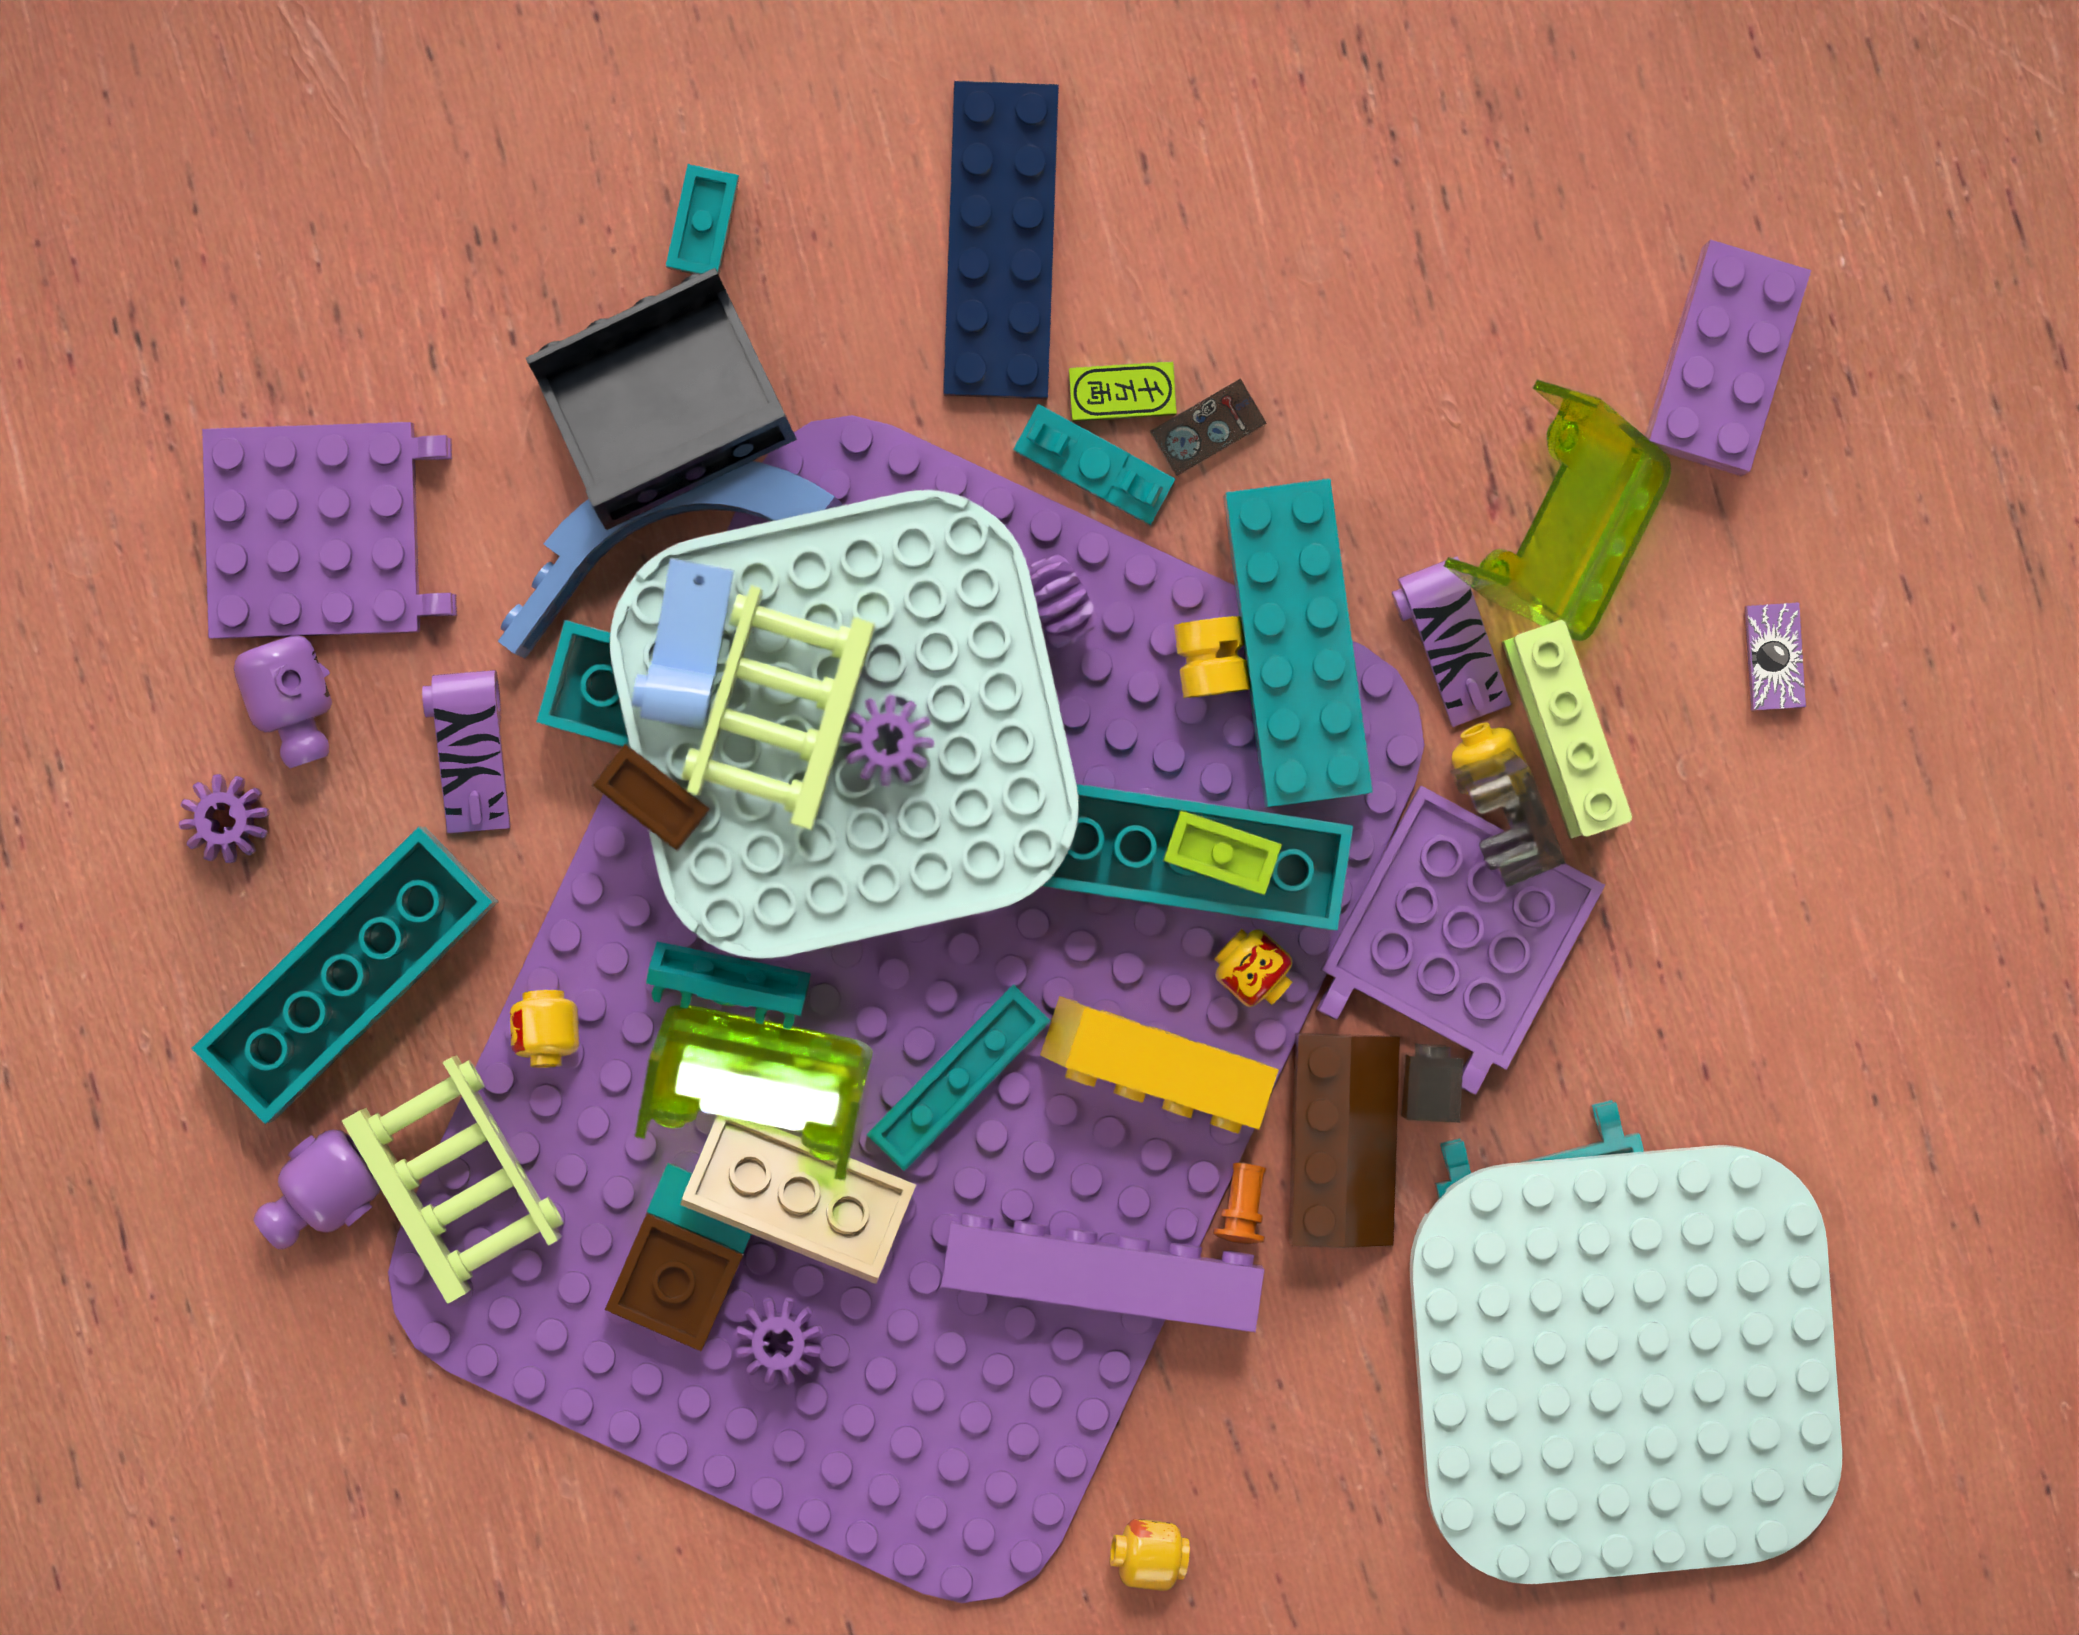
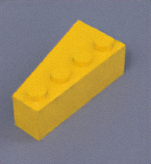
M1062 996L1058 998L1040 1056L1066 1067L1065 1078L1095 1087L1097 1078L1116 1084L1113 1093L1142 1103L1146 1094L1164 1099L1162 1105L1164 1110L1188 1118H1192L1194 1109L1212 1114L1211 1125L1240 1134L1242 1125L1259 1130L1279 1069L1201 1042H1194L1188 1038L1156 1027L1144 1026L1139 1022L1108 1011H1098Z

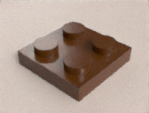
M647 1212L605 1310L698 1351H702L744 1253Z

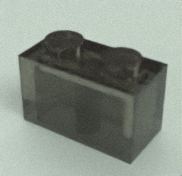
M1415 1043V1053L1402 1052L1399 1115L1406 1120L1460 1123L1463 1059L1451 1055V1047L1442 1044Z

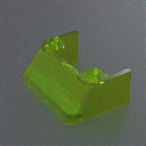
M1537 379L1532 389L1559 410L1555 419L1549 425L1546 439L1551 457L1561 466L1517 554L1505 549H1496L1487 555L1479 567L1448 557L1444 567L1484 598L1540 626L1560 620L1564 621L1571 639L1583 641L1589 638L1596 630L1667 488L1671 475V463L1666 453L1650 442L1646 436L1601 398Z
M680 1005L671 1006L666 1010L648 1060L634 1137L645 1139L652 1119L663 1127L681 1128L685 1123L694 1121L699 1111L802 1132L801 1143L809 1149L812 1156L822 1160L838 1159L834 1179L845 1181L873 1050L866 1043L853 1038L792 1026L790 1030L783 1029V1024L764 1020L763 1024L756 1023L755 1018L689 1005L687 1008H682Z

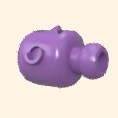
M296 635L241 653L235 661L234 673L252 724L258 730L263 732L278 730L282 740L280 756L284 764L289 768H293L328 756V740L323 733L318 731L314 717L326 713L332 705V699L324 679L330 672L318 662L311 643L306 638Z
M328 1130L316 1138L310 1135L288 1154L291 1159L282 1167L278 1176V1186L283 1196L276 1202H269L258 1208L254 1216V1223L275 1248L279 1250L286 1249L297 1241L300 1231L308 1224L316 1231L325 1233L335 1231L344 1224L350 1227L372 1208L370 1202L379 1194L381 1188L352 1138L341 1130Z

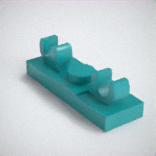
M1040 404L1035 408L1013 449L1014 452L1148 525H1151L1175 481V478Z
M657 941L648 968L646 984L654 985L652 999L660 1003L665 988L680 991L682 995L680 1007L687 1008L690 1005L693 994H697V997L713 1000L715 1003L724 1006L757 1007L755 1020L759 1024H763L768 1010L779 1011L785 1016L783 1029L790 1030L796 1015L801 1016L811 973Z

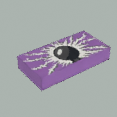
M1799 603L1745 606L1751 711L1806 707Z

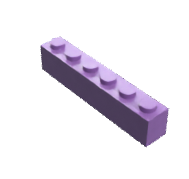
M967 1213L962 1214L961 1222L951 1221L941 1285L943 1288L1256 1332L1264 1268L1262 1265L1253 1264L1254 1255L1223 1251L1222 1260L1201 1257V1247L1171 1243L1170 1252L1149 1249L1150 1240L1129 1236H1119L1118 1245L1097 1242V1232L1067 1228L1066 1237L1045 1234L1046 1225L1025 1221H1015L1013 1230L993 1227V1217Z

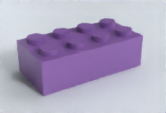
M1709 240L1702 247L1642 446L1739 476H1743L1751 471L1811 270L1714 240Z

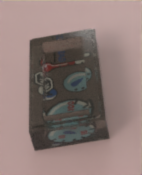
M1240 378L1151 430L1150 434L1174 475L1178 477L1262 428L1267 423Z

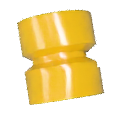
M1241 616L1204 619L1174 625L1177 654L1186 658V664L1180 669L1183 698L1218 695L1250 689L1247 660L1239 657L1237 652L1244 645Z

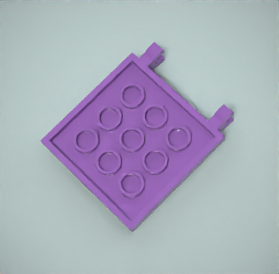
M414 423L202 429L208 636L210 639L420 632V617L457 616L456 594L430 593L419 595L415 460L452 459V439L448 438L447 435L414 438Z
M1419 786L1321 968V971L1331 975L1334 979L1324 993L1316 1010L1337 1020L1354 988L1471 1051L1472 1053L1459 1072L1454 1085L1476 1095L1492 1063L1507 1070L1605 884L1429 789Z

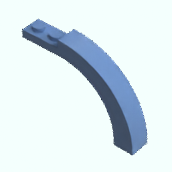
M751 461L608 530H605L588 499L562 521L545 541L544 545L560 557L555 564L548 562L538 572L532 582V587L535 591L524 606L517 604L507 614L501 624V630L504 633L498 642L512 653L526 658L599 559L628 535L650 523L677 514L703 510L745 513L772 522L840 507L842 502L809 480L787 470Z

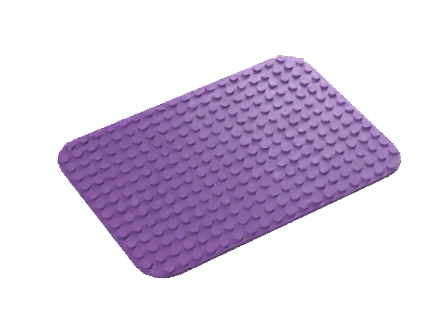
M850 415L808 423L794 432L797 440L770 452L762 463L787 470L813 482L841 501V506L916 490L942 491L959 495L981 506L993 516H996L1006 526L1021 548L1028 569L1033 563L1043 558L1048 559L1057 554L1064 557L1079 577L1097 616L1095 629L1073 644L1068 643L1057 648L1051 645L1048 639L1044 637L1076 784L1352 825L1353 831L1338 931L1041 886L1022 900L995 910L776 958L743 957L720 950L692 932L681 921L668 902L662 888L649 829L603 794L475 1067L485 1086L478 1092L541 1200L549 1197L560 1213L564 1224L557 1229L562 1237L548 1246L543 1235L539 1232L471 1271L473 1277L466 1280L471 1290L447 1304L401 1225L397 1234L388 1276L394 1314L414 1347L447 1372L922 1594L966 1603L999 1598L1010 1593L1036 1577L1059 1547L1165 1319L943 1288L941 1285L951 1221L961 1222L962 1214L967 1213L993 1217V1227L1013 1230L1015 1221H1025L1046 1225L1045 1234L1066 1237L1067 1228L1097 1232V1242L1118 1245L1119 1236H1129L1150 1240L1149 1249L1170 1252L1171 1243L1199 1247L1232 1178L1233 1163H1239L1255 1128L1242 1125L1240 1134L1211 1125L1212 1114L1194 1109L1192 1118H1188L1162 1109L1164 1099L1146 1094L1142 1103L1113 1093L1116 1084L1097 1078L1095 1087L1065 1078L1066 1067L1040 1056L1051 1023L1050 1021L905 1171L866 1134L1013 984L1050 1020H1052L1058 998L1062 996L1092 1009L1108 1011L1139 1022L1141 1025L1156 1027L1188 1038L1191 1041L1201 1042L1279 1069L1274 1083L1275 1086L1295 1043L1296 1033L1300 1032L1327 974L1321 971V968L1378 864L1415 786L1424 750V739L1419 706L1399 672L1365 646L1352 641L1373 793L1265 808L1249 690L1183 698L1180 669L1186 664V658L1178 655L1176 648L1175 624L1239 616L1235 585L893 425ZM735 512L727 531L771 521L750 514ZM1242 646L1237 652L1239 657L1245 659ZM1241 929L1247 933L1255 929L1265 931L1292 957V966L1286 976L1293 983L1273 1005L1263 999L1259 1004L1247 1007L1216 979L1215 973L1219 964L1214 958ZM657 941L811 973L801 1016L796 1015L793 1026L788 1030L783 1029L784 1014L779 1011L768 1010L763 1024H759L755 1020L757 1008L755 1006H724L715 1003L713 1000L697 997V994H693L690 1005L687 1008L680 1007L681 992L668 988L664 989L660 1003L654 1002L652 999L654 985L646 984V979ZM560 990L564 991L565 999H569L577 1005L580 1044L576 1052L568 1056H562V1066L532 1068L530 1067V1058L520 1057L513 1052L511 1048L510 1009L515 1003L523 1000L522 993ZM461 1097L440 1143L477 1122L463 1097ZM721 1106L916 1184L876 1284L752 1234L702 1351H698L605 1310L667 1163L674 1164L693 1173ZM487 1140L425 1176L416 1194L423 1207L431 1204L435 1208L499 1171L503 1166ZM513 1186L445 1226L446 1232L440 1236L450 1253L455 1250L462 1253L528 1215L529 1211ZM767 1297L773 1298L777 1313H782L786 1297L794 1298V1307L790 1315L797 1317L802 1309L808 1306L813 1310V1313L802 1324L804 1328L813 1325H822L823 1333L820 1336L807 1339L806 1341L823 1347L822 1356L813 1357L802 1354L812 1364L814 1369L810 1375H806L794 1364L792 1366L795 1374V1383L793 1385H786L782 1370H776V1378L772 1386L765 1385L764 1377L768 1368L762 1365L754 1375L749 1376L745 1370L756 1358L755 1355L752 1354L744 1358H738L735 1353L736 1348L741 1345L752 1343V1340L743 1339L735 1335L737 1326L757 1328L747 1319L745 1315L746 1310L752 1307L764 1318L767 1317L763 1307V1300ZM784 1329L779 1334L772 1330L766 1333L765 1337L771 1338L766 1346L773 1353L780 1348L784 1349L787 1353L792 1350L793 1345H788L792 1335Z

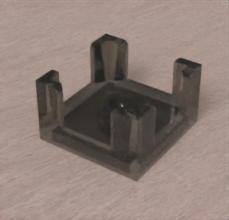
M1510 748L1487 759L1466 764L1450 771L1457 790L1461 794L1469 793L1479 813H1485L1500 806L1503 808L1511 829L1482 840L1479 843V848L1486 866L1490 870L1499 869L1500 878L1506 887L1566 864L1531 769Z

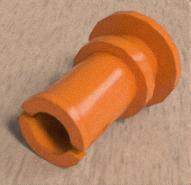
M1233 1163L1227 1209H1222L1221 1217L1226 1218L1224 1229L1214 1228L1213 1235L1239 1244L1263 1243L1265 1236L1255 1234L1256 1224L1262 1223L1263 1215L1258 1214L1266 1168L1245 1163Z

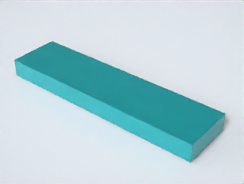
M1013 984L866 1135L905 1171L1051 1020Z

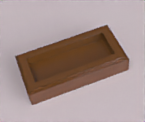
M626 743L592 785L676 851L680 850L711 810Z

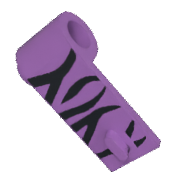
M1458 557L1450 558L1398 578L1400 589L1391 592L1396 609L1402 621L1411 618L1420 634L1452 727L1510 706L1511 703L1471 586Z
M496 670L433 675L431 686H423L422 697L425 717H434L447 833L510 828L499 726L501 721V700Z

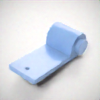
M670 559L652 664L649 667L647 676L637 674L633 691L632 706L641 707L640 718L696 729H705L734 570L679 559Z

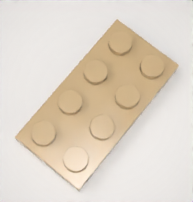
M721 1106L680 1205L876 1284L916 1184Z

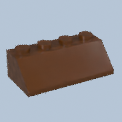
M1296 1033L1289 1210V1243L1292 1246L1340 1248L1394 1246L1400 1036Z

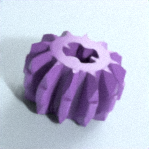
M1058 554L1033 563L1028 570L1044 637L1048 639L1051 645L1057 648L1081 640L1087 633L1095 629L1097 616L1087 596V592L1071 564Z
M887 695L885 700L886 713L879 714L877 705L872 698L866 700V709L872 716L868 722L854 712L849 716V720L854 725L863 729L862 734L851 732L843 734V742L848 744L861 743L862 749L847 755L848 763L854 764L868 757L870 761L862 769L860 776L864 780H868L873 775L876 767L880 766L882 767L880 778L882 786H890L892 780L891 768L895 767L898 768L900 777L905 783L911 781V773L904 763L910 759L916 766L922 769L926 768L928 761L914 753L915 747L926 749L934 747V740L932 738H915L914 734L926 729L930 725L928 717L920 718L909 724L907 720L915 712L916 704L909 701L905 704L900 715L894 714L896 708L895 695ZM890 726L891 732L898 728L903 733L904 738L897 742L899 751L896 754L887 756L886 749H883L881 754L875 750L873 743L880 739L878 730L881 727Z
M213 775V793L206 785L197 782L193 785V789L201 801L197 803L193 800L183 799L181 802L182 808L195 813L194 819L179 821V828L183 830L196 828L197 833L187 841V846L190 849L198 848L208 841L204 850L205 860L214 861L220 848H222L225 862H236V844L242 852L252 855L256 849L247 836L249 834L259 838L267 836L268 831L265 828L254 825V818L268 817L270 815L269 809L261 807L252 809L251 807L261 797L262 792L258 788H253L241 796L245 786V779L240 776L234 777L227 790L223 775ZM224 804L231 806L229 815L235 818L236 822L234 827H224L223 834L218 831L220 822L213 819V814L215 810H225Z
M767 1297L763 1300V1307L767 1317L764 1318L752 1307L746 1310L745 1315L747 1319L757 1328L737 1326L735 1335L743 1339L752 1340V1343L741 1345L736 1348L735 1353L738 1358H744L752 1354L755 1355L756 1358L745 1370L749 1376L754 1375L762 1365L768 1368L764 1377L765 1385L772 1386L776 1378V1370H782L786 1385H793L795 1383V1374L792 1368L794 1364L806 1375H810L814 1369L812 1364L802 1354L813 1357L822 1356L823 1347L806 1341L807 1339L820 1336L823 1333L822 1325L804 1328L802 1324L813 1313V1310L808 1306L802 1309L797 1317L790 1315L794 1307V1298L786 1297L782 1313H777L773 1298ZM784 1329L792 1335L788 1341V1345H793L792 1350L788 1353L781 1348L774 1353L770 1351L766 1345L769 1344L771 1338L765 1337L766 1333L772 1330L779 1334Z

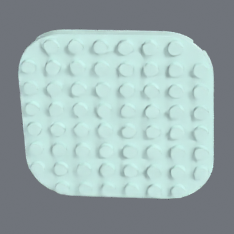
M933 490L903 492L681 542L654 556L636 573L621 599H619L614 612L610 634L612 666L628 739L632 749L685 790H688L690 781L681 779L690 748L696 750L701 748L738 628L729 625L731 613L737 595L747 596L751 585L761 588L763 591L759 606L839 630L841 626L851 628L854 617L875 623L876 627L843 734L849 732L862 734L863 729L854 725L849 720V716L854 712L868 722L872 716L866 709V700L872 698L877 705L879 714L886 713L885 700L887 695H895L896 708L894 714L900 715L905 704L909 701L914 702L916 709L907 720L909 724L923 717H928L930 725L926 729L914 733L915 738L928 737L934 740L933 748L915 747L914 753L928 761L926 768L922 769L916 766L909 759L904 764L910 771L912 780L905 783L900 777L898 768L895 767L891 768L892 780L890 786H882L880 779L882 767L880 766L876 767L873 775L868 780H864L860 776L862 769L870 761L868 757L854 764L848 763L847 755L862 749L861 743L848 744L843 742L842 734L813 830L791 824L793 813L785 811L784 804L705 780L700 796L693 793L690 794L711 810L679 851L673 849L649 830L659 878L667 900L681 921L700 938L720 950L743 957L776 958L1002 908L1032 894L1060 866L1070 848L1078 819L1077 785L1028 566L1015 538L996 516L959 495ZM671 558L734 570L710 708L704 730L640 718L641 707L632 706L637 674L647 676L649 667L652 664ZM752 627L743 656L747 659L822 682L825 677L835 680L841 660L832 657L833 651L756 627ZM739 678L736 679L727 708L808 733L809 728L819 731L825 710L816 708L817 702ZM890 726L881 727L878 730L880 739L873 743L875 750L881 754L882 750L886 749L887 756L896 754L899 751L897 742L904 738L903 733L898 728L891 732ZM723 729L720 731L712 756L714 761L792 784L793 780L803 782L809 764L808 761L800 759L801 753Z
M1712 1145L1501 1164L1468 1174L1446 1189L1447 1192L1435 1203L1429 1213L1424 1215L1414 1237L1410 1256V1288L1427 1500L1431 1514L1441 1534L1465 1561L1487 1575L1500 1580L1521 1584H1543L1756 1563L1779 1556L1797 1546L1818 1527L1833 1503L1842 1471V1440L1826 1229L1817 1203L1803 1182L1792 1171L1776 1160L1754 1150L1737 1146Z

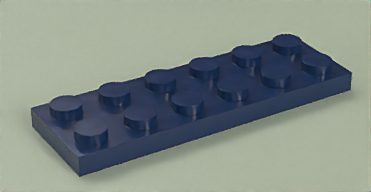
M954 81L944 396L1048 399L1059 84Z

